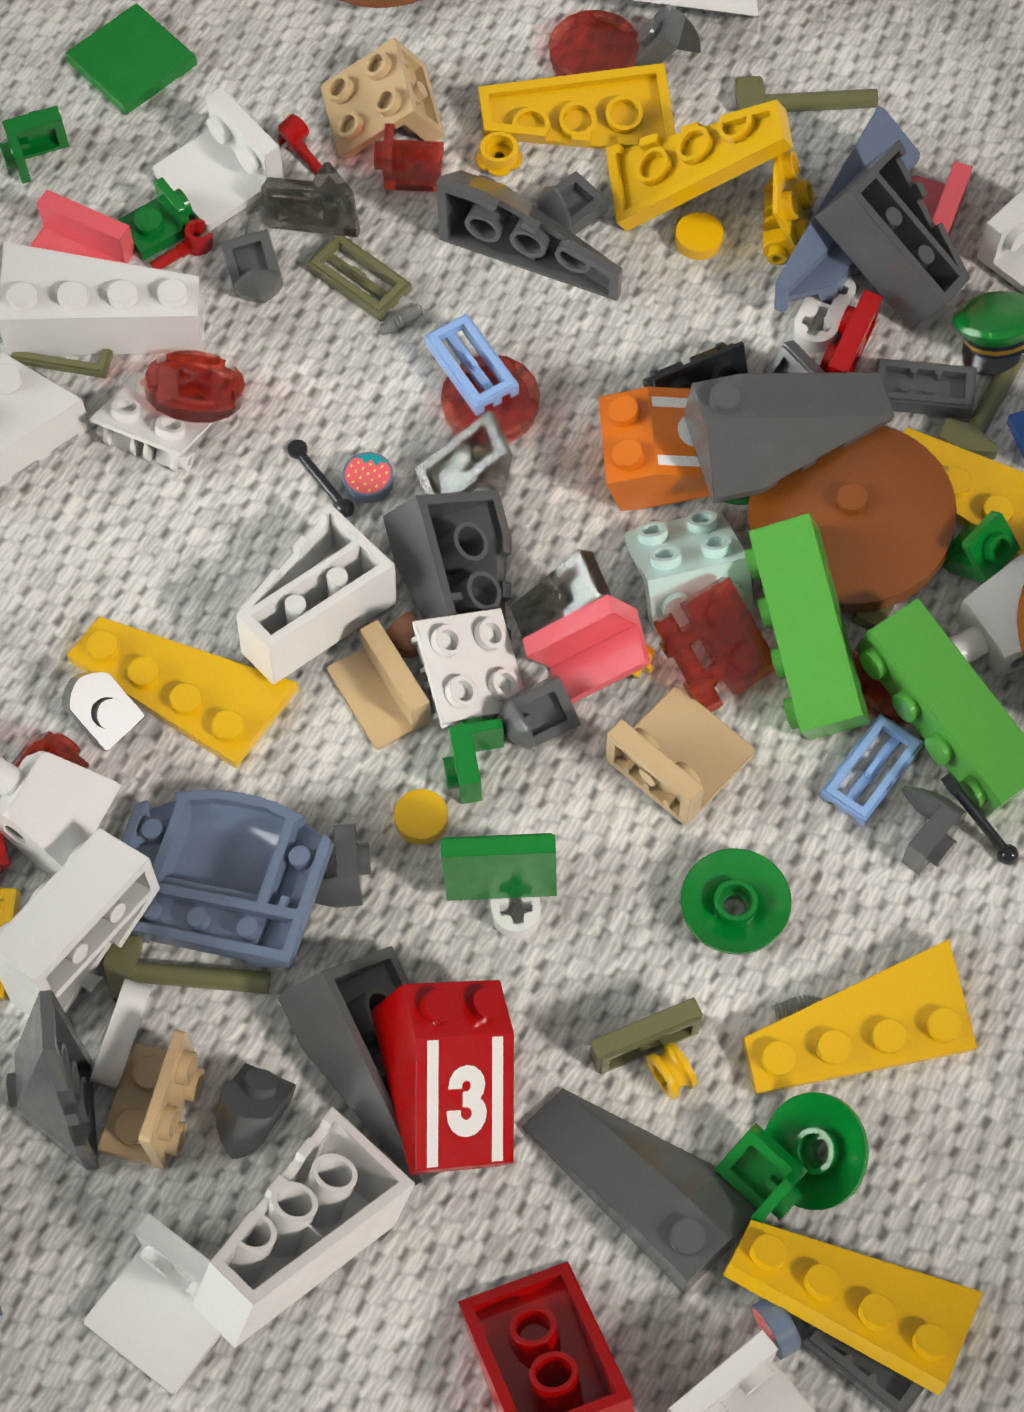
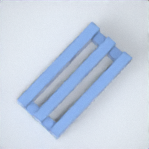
M467 313L425 335L426 347L476 416L484 413L485 406L489 404L493 407L501 404L502 397L508 395L512 398L519 394L518 382ZM461 330L499 384L493 386L475 358L456 335L457 332ZM445 339L482 393H478L441 340Z
M879 714L821 790L819 797L826 802L830 801L837 806L838 810L844 814L848 813L855 818L856 822L865 826L923 749L924 741L884 715ZM884 731L891 737L848 794L845 795L838 790L881 732ZM900 742L906 745L907 749L864 806L856 802Z

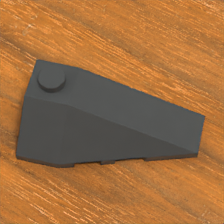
M463 170L439 177L436 183L439 240L618 301L621 295L622 268L508 186L498 183L488 176H477Z
M879 372L741 373L694 382L691 385L684 412V418L712 503L762 494L777 486L778 480L798 469L803 471L816 464L819 457L837 447L845 448L893 421L895 416Z
M498 489L416 495L383 516L395 565L423 619L501 608L505 620V602L511 599V582L506 581V557L512 554V538ZM507 627V631H508L509 638H510V641H511V631H510V629Z
M390 946L323 970L278 997V1000L302 1050L399 1168L417 1185L441 1172L410 1175L371 1014V1010L402 984H410L393 947Z
M39 991L14 1052L15 1072L8 1073L6 1077L9 1105L11 1108L17 1107L29 1125L86 1170L99 1169L93 1082H90L92 1059L53 991Z
M563 1088L522 1126V1129L683 1294L741 1239L750 1222L749 1218L757 1210L715 1170L716 1166Z

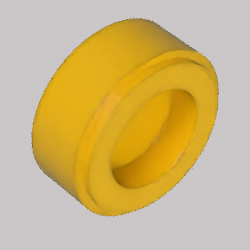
M693 212L687 214L679 220L676 226V247L681 254L690 259H709L715 256L722 247L723 226L715 216L709 213Z
M416 789L407 792L398 800L394 809L395 826L399 835L407 842L416 845L430 844L441 838L447 829L449 820L447 805L437 793L427 789Z

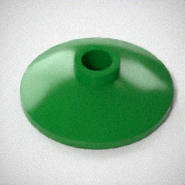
M738 848L715 851L700 859L685 877L680 898L682 915L692 934L711 949L734 955L753 953L773 943L787 925L792 904L789 885L779 868L769 859L756 852ZM737 899L743 903L745 911L740 915H731L725 910L724 904L728 900Z
M807 1092L793 1096L776 1109L765 1131L808 1170L795 1185L803 1195L794 1205L807 1210H825L836 1207L848 1200L862 1183L869 1158L867 1135L858 1115L841 1099L830 1094ZM824 1141L827 1142L829 1148L828 1158L825 1162L818 1156V1148Z

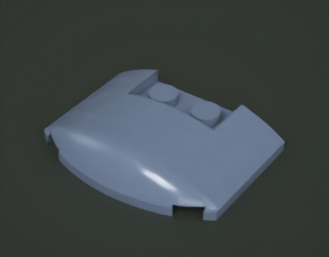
M225 790L183 791L174 793L175 801L150 809L151 804L147 800L135 804L121 841L150 858L160 889L129 936H138L145 943L152 941L245 960L249 966L292 967L334 848L331 839L324 832L321 837L312 826L306 823V819L294 810L277 802L240 792Z

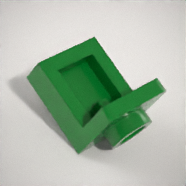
M57 105L2 121L8 140L0 142V148L8 171L17 168L22 184L31 182L25 159L70 147Z
M991 511L978 525L969 523L953 540L949 555L942 567L951 574L985 583L999 572L1017 554L1021 547L1003 514Z
M472 717L463 720L457 726L448 727L452 756L442 758L448 790L458 788L461 804L482 801L481 778L475 752L504 747L502 719L489 720L486 717Z
M757 1123L745 1133L715 1168L727 1182L757 1209L749 1219L761 1223L770 1213L778 1220L783 1218L803 1195L795 1185L808 1172L804 1166Z

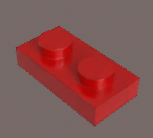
M864 289L857 306L848 305L838 327V333L842 334L838 345L829 343L820 367L826 373L854 372L877 323L883 296Z

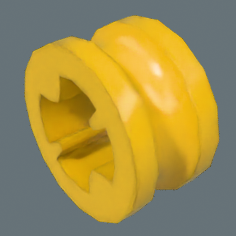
M671 1041L664 1045V1052L660 1055L652 1052L646 1056L650 1071L671 1100H675L680 1096L679 1090L682 1087L687 1086L689 1089L697 1086L698 1081L693 1068L675 1043Z

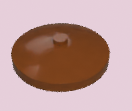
M882 426L845 448L837 447L819 457L816 464L803 471L798 469L778 480L777 486L762 494L750 496L748 524L749 531L810 513L819 525L841 612L863 613L881 610L908 599L924 588L936 576L945 563L953 544L957 508L950 479L936 457L914 438L891 427Z

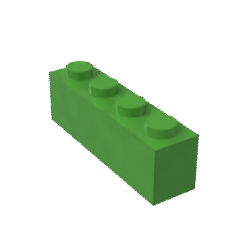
M806 513L748 531L752 548L745 550V557L753 580L760 578L765 597L758 599V607L765 628L774 629L778 647L770 649L771 658L778 678L787 679L791 697L783 699L791 729L799 728L800 733L808 740L871 724L819 525L810 513Z
M919 598L868 630L855 649L859 653V660L863 669L872 679L879 680L892 696V704L898 715L904 721L915 726L924 738L925 748L931 758L937 764L945 766L955 776L963 790L981 813L987 818L1024 792V733Z

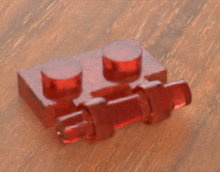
M730 577L719 578L679 604L689 620V623L683 627H679L672 613L665 614L653 622L662 638V641L659 643L667 658L673 657L686 680L682 685L690 699L696 698L710 712H714L723 705L721 698L714 688L720 681H724L732 694L738 695L775 671L770 648ZM699 639L713 662L705 668L702 667L691 648L694 642Z

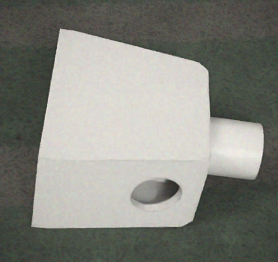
M1024 553L1015 558L963 600L956 619L963 631L950 637L968 663L983 657L997 677L1024 669V657L1021 651L1017 627L1018 603L1024 585Z
M39 751L26 756L19 767H16L0 756V833L46 874L54 876L68 861L71 852L79 844L85 843L97 830L122 785L45 751Z

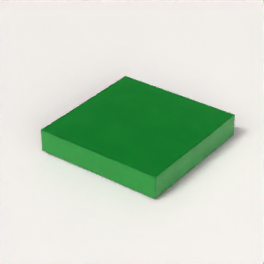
M137 3L65 53L67 62L125 115L197 65L196 56Z
M536 833L443 837L441 839V862L447 901L557 896L555 834Z

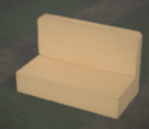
M376 620L359 629L362 648L330 664L327 671L373 747L380 750L431 723L432 718L430 701L384 628Z

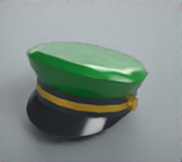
M1008 291L987 292L968 300L956 310L952 321L958 332L964 337L962 355L965 366L977 367L978 375H996L1011 369L1023 360V294Z

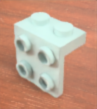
M700 510L689 514L685 518L668 522H646L637 529L629 530L624 534L626 547L644 580L648 619L654 634L754 611L751 574L747 565L745 550L721 512Z

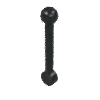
M303 440L291 441L287 446L289 456L300 460L334 502L335 508L345 518L351 517L355 510L353 502L342 498L307 455L308 448Z
M951 772L942 777L941 781L947 790L956 797L998 850V860L1004 865L1014 864L1019 857L1018 849L1012 844L1005 843Z

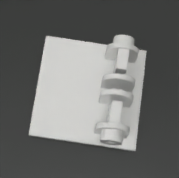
M139 372L90 417V422L98 425L97 435L103 437L104 444L130 451V454L138 456L143 447V458L145 460L151 461L156 453V463L169 467L175 472H178L179 468L188 471L195 459V452L190 451L189 447L222 415L226 406L209 400L202 393L189 392L168 384L156 375H145Z
M501 608L412 622L415 637L411 639V642L417 648L421 665H424L419 671L421 676L427 675L428 682L424 684L425 691L431 690L432 692L430 698L435 712L432 715L433 721H439L442 730L449 729L448 727L457 726L461 721L468 718L500 714L503 701L524 690Z

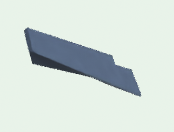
M878 106L778 276L775 284V310L780 312L786 311L790 301L817 295L822 302L837 298L844 288L847 279L857 268L815 218L866 164L899 139L907 152L901 158L908 172L918 163L920 152L883 107Z

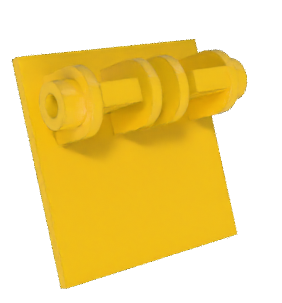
M794 150L787 151L773 159V176L770 177L769 182L764 186L763 254L767 257V261L773 265L784 264L787 257L790 258L810 223V220L807 218V209L813 208L815 203L812 184L809 179L803 180L800 174L798 158Z

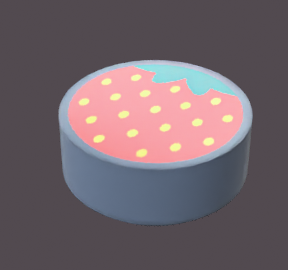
M363 452L354 455L346 462L343 468L342 476L345 491L352 499L358 502H378L384 499L393 488L392 466L384 456L378 453Z
M762 1299L751 1306L753 1318L759 1329L763 1330L778 1348L776 1356L782 1360L800 1349V1335L787 1311L766 1299Z

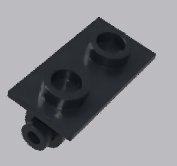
M741 341L736 344L730 343L726 345L724 342H719L714 348L690 357V363L683 365L680 361L661 370L653 369L649 373L650 377L643 379V386L691 389V385L694 382L748 373L744 343Z

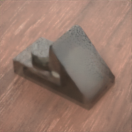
M324 162L312 181L267 177L261 186L269 228L358 237L361 232L353 190L330 162Z
M488 411L414 469L425 495L474 491L479 486L491 490L498 489L499 493L506 490L513 454L495 413Z
M578 549L510 608L524 638L607 594L611 595L593 552Z

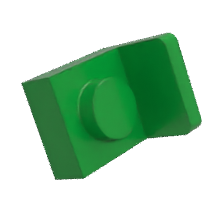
M163 177L154 181L157 198L118 219V221L130 226L135 250L143 261L185 238V226L190 221L189 216L193 214L191 204L183 191L179 188L173 191Z

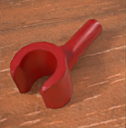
M290 114L278 126V142L282 146L287 141L289 145L285 149L290 152L294 151L314 175L318 176L325 171V168L303 142L309 135V129L300 117Z
M202 219L191 220L185 226V240L177 244L175 248L149 262L152 268L161 270L189 254L194 256L207 254L213 247V233H209L204 237H197L204 234L205 221Z

